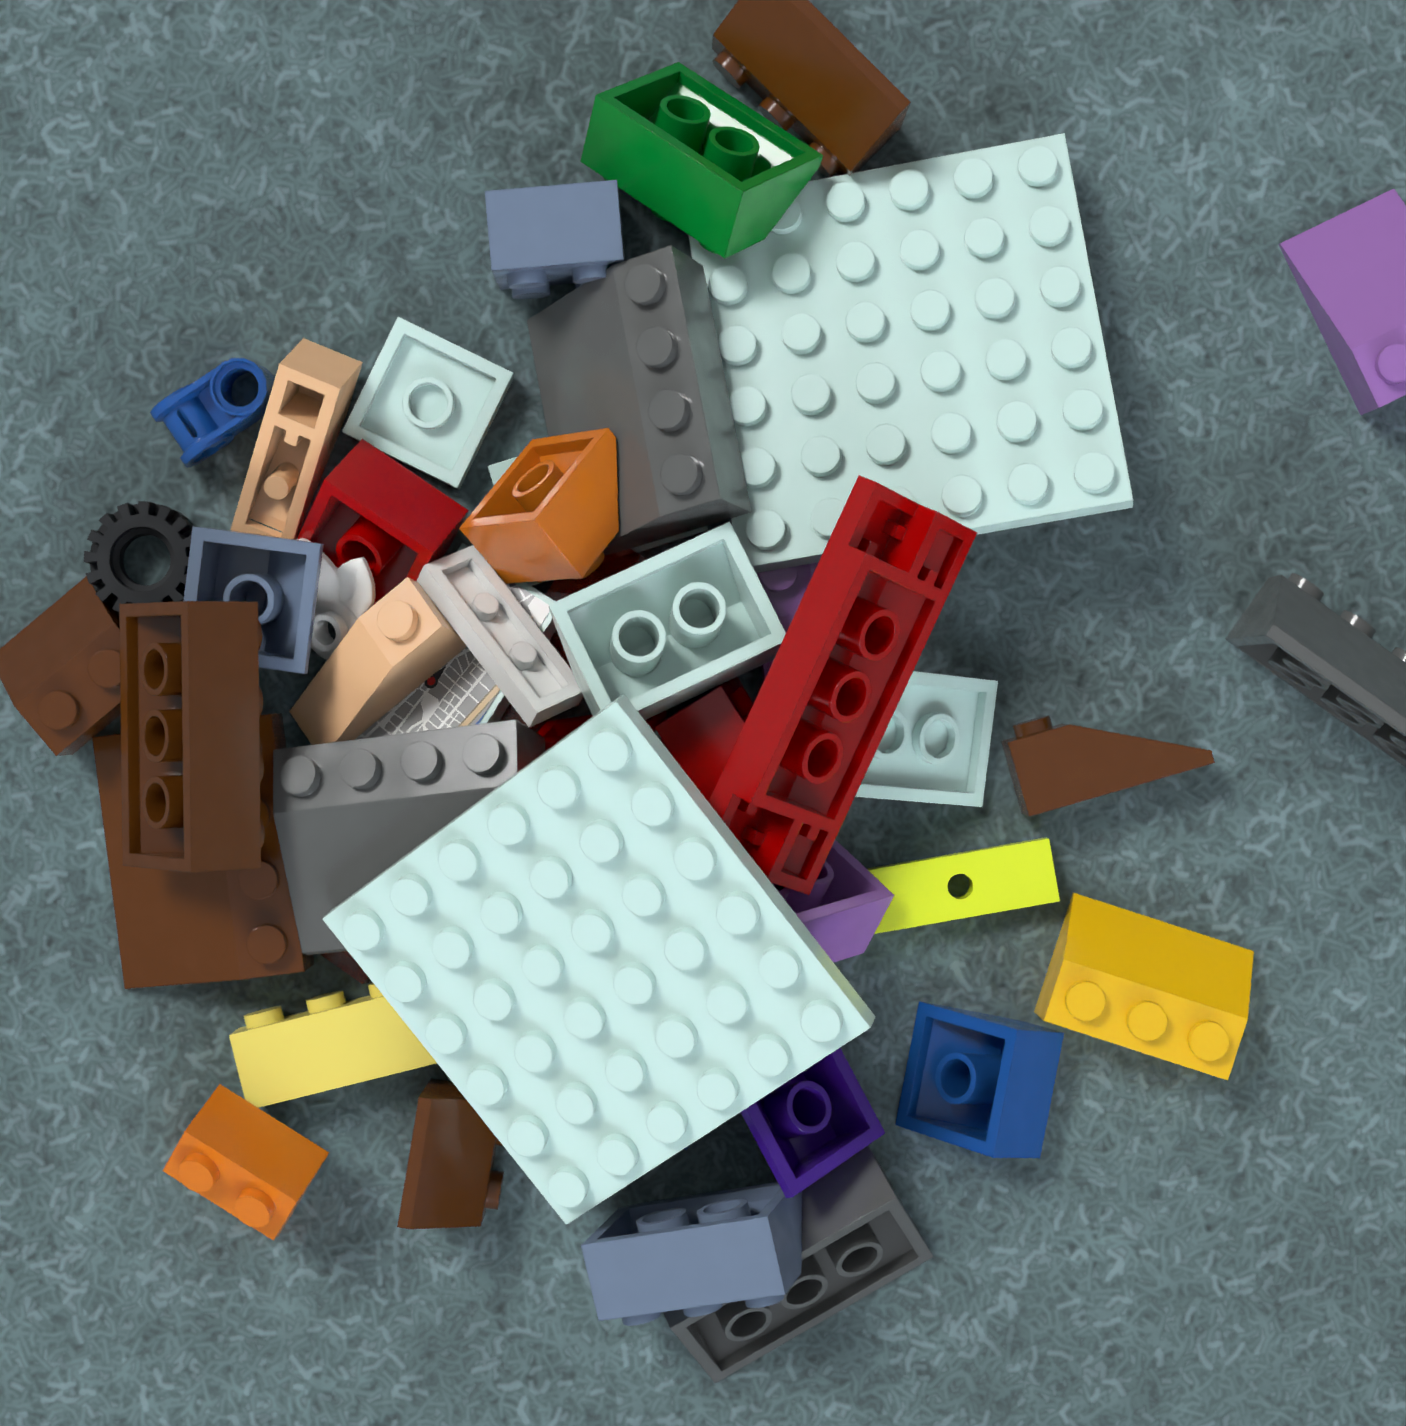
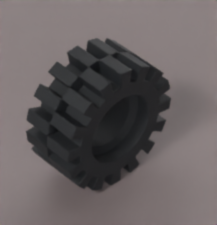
M138 501L139 504L125 503L117 506V512L114 514L106 513L99 519L102 523L98 531L91 530L87 540L92 541L90 552L84 551V562L90 563L91 572L85 574L89 584L97 587L98 592L96 595L102 602L111 604L113 606L112 609L119 612V604L184 601L192 528L195 526L182 513L164 505L148 501ZM147 535L155 536L162 540L169 550L171 558L169 570L155 584H137L125 571L123 563L125 551L135 539Z

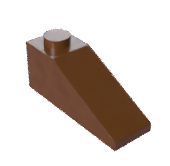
M1050 715L1013 725L1016 737L1001 741L1021 813L1029 817L1215 763L1211 750L1071 724L1052 726Z

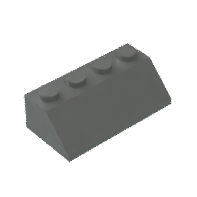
M866 1146L802 1191L801 1274L786 1295H784L782 1301L761 1308L746 1307L745 1300L723 1303L719 1310L697 1317L684 1316L683 1309L663 1313L670 1329L714 1383H717L933 1258V1255L870 1147Z

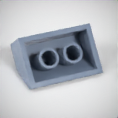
M778 1182L618 1208L581 1244L598 1321L622 1318L624 1325L633 1326L653 1321L660 1317L661 1312L683 1309L684 1316L697 1317L719 1310L723 1303L745 1300L746 1307L761 1308L782 1301L784 1295H786L801 1274L802 1191L794 1197L786 1198Z

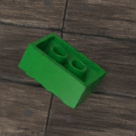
M677 62L596 94L580 162L601 175L605 181L617 180L618 189L625 191L650 208L652 213L658 218L671 222L699 241V244L707 251L718 254L725 259L764 240L818 170L823 155L680 62Z

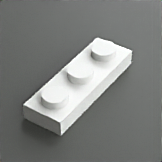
M474 545L423 566L417 582L529 728L579 705L583 694L571 668Z

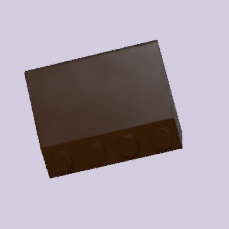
M282 713L259 716L260 753L264 762V774L260 782V818L264 825L265 838L261 848V868L188 873L123 866L121 734L92 737L125 989L267 977L305 972L314 965L313 955L303 954L301 950L273 815V750L286 748Z

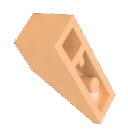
M303 338L279 363L230 530L296 540L347 415L363 362Z
M407 577L356 620L289 712L312 745L354 740L467 646L421 585Z

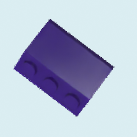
M841 1048L835 1050L741 1111L747 1126L786 1198L794 1197L885 1134Z

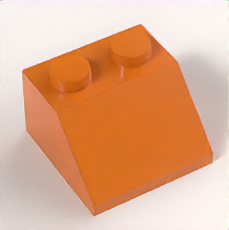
M609 428L532 439L460 526L459 529L506 584L582 579L594 572L603 562L605 557L604 549L619 531L616 437Z
M219 1084L184 1131L163 1172L274 1241L285 1227L329 1152Z

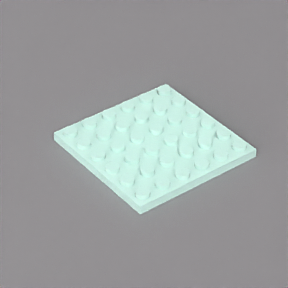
M1065 133L855 172L850 176L845 174L808 181L764 240L725 259L718 254L707 251L699 244V241L689 235L692 259L703 265L752 511L751 513L731 518L732 527L756 573L819 562L859 475L978 532L977 535L1133 508L1132 490Z
M622 694L333 908L323 918V921L566 1225L871 1028L876 1017L625 694Z

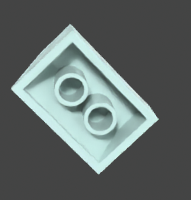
M730 522L560 599L548 607L575 680L593 716L622 694H625L643 719H649L774 660L786 634Z

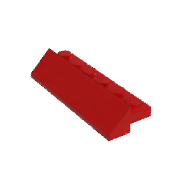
M860 475L853 486L709 799L710 805L771 883L810 895L978 533L935 510L922 506Z

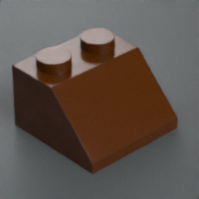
M87 576L0 648V679L14 707L56 756L73 755L90 741L92 737L96 736L121 715L119 612L113 610L111 604L100 600L96 595L98 592L97 587L89 584Z
M431 1078L419 1096L397 1225L399 1228L481 1227L486 1208L498 1210L504 1171L493 1170L496 1146L503 1145L451 1081Z

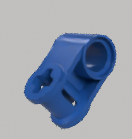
M232 358L222 362L194 383L186 385L164 398L153 407L150 414L156 422H164L184 452L180 457L186 468L192 467L227 446L234 439V436L264 417L275 377L265 367L245 358ZM252 373L258 381V394L250 404L237 406L231 396L233 383L239 376Z

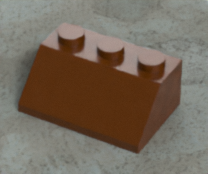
M738 0L713 34L712 49L718 55L712 62L717 70L728 82L738 89L746 82L763 99L758 108L765 118L785 131L792 128L810 147L821 153L823 158L818 171L825 177H832L835 173L838 175L848 174L850 176L852 173L858 172L901 129L911 102L809 0Z

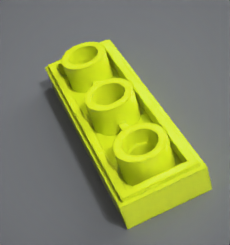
M1047 837L867 869L894 894L874 934L1060 901L1050 840ZM956 874H965L970 882L968 891L960 897L950 895L948 891L950 878Z

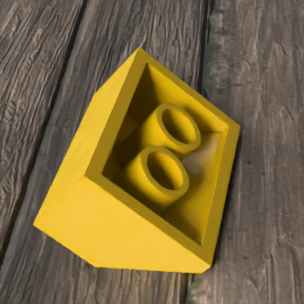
M1073 892L1034 1013L1043 1021L1228 1080L1248 1021L1254 951Z

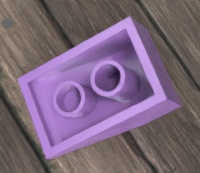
M1392 189L1279 244L1360 415L1378 409L1406 395V205L1395 189Z

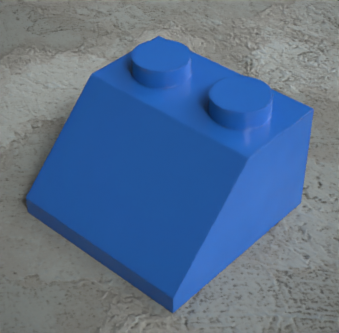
M919 1001L895 1125L992 1158H1040L1064 1033L1021 1020Z

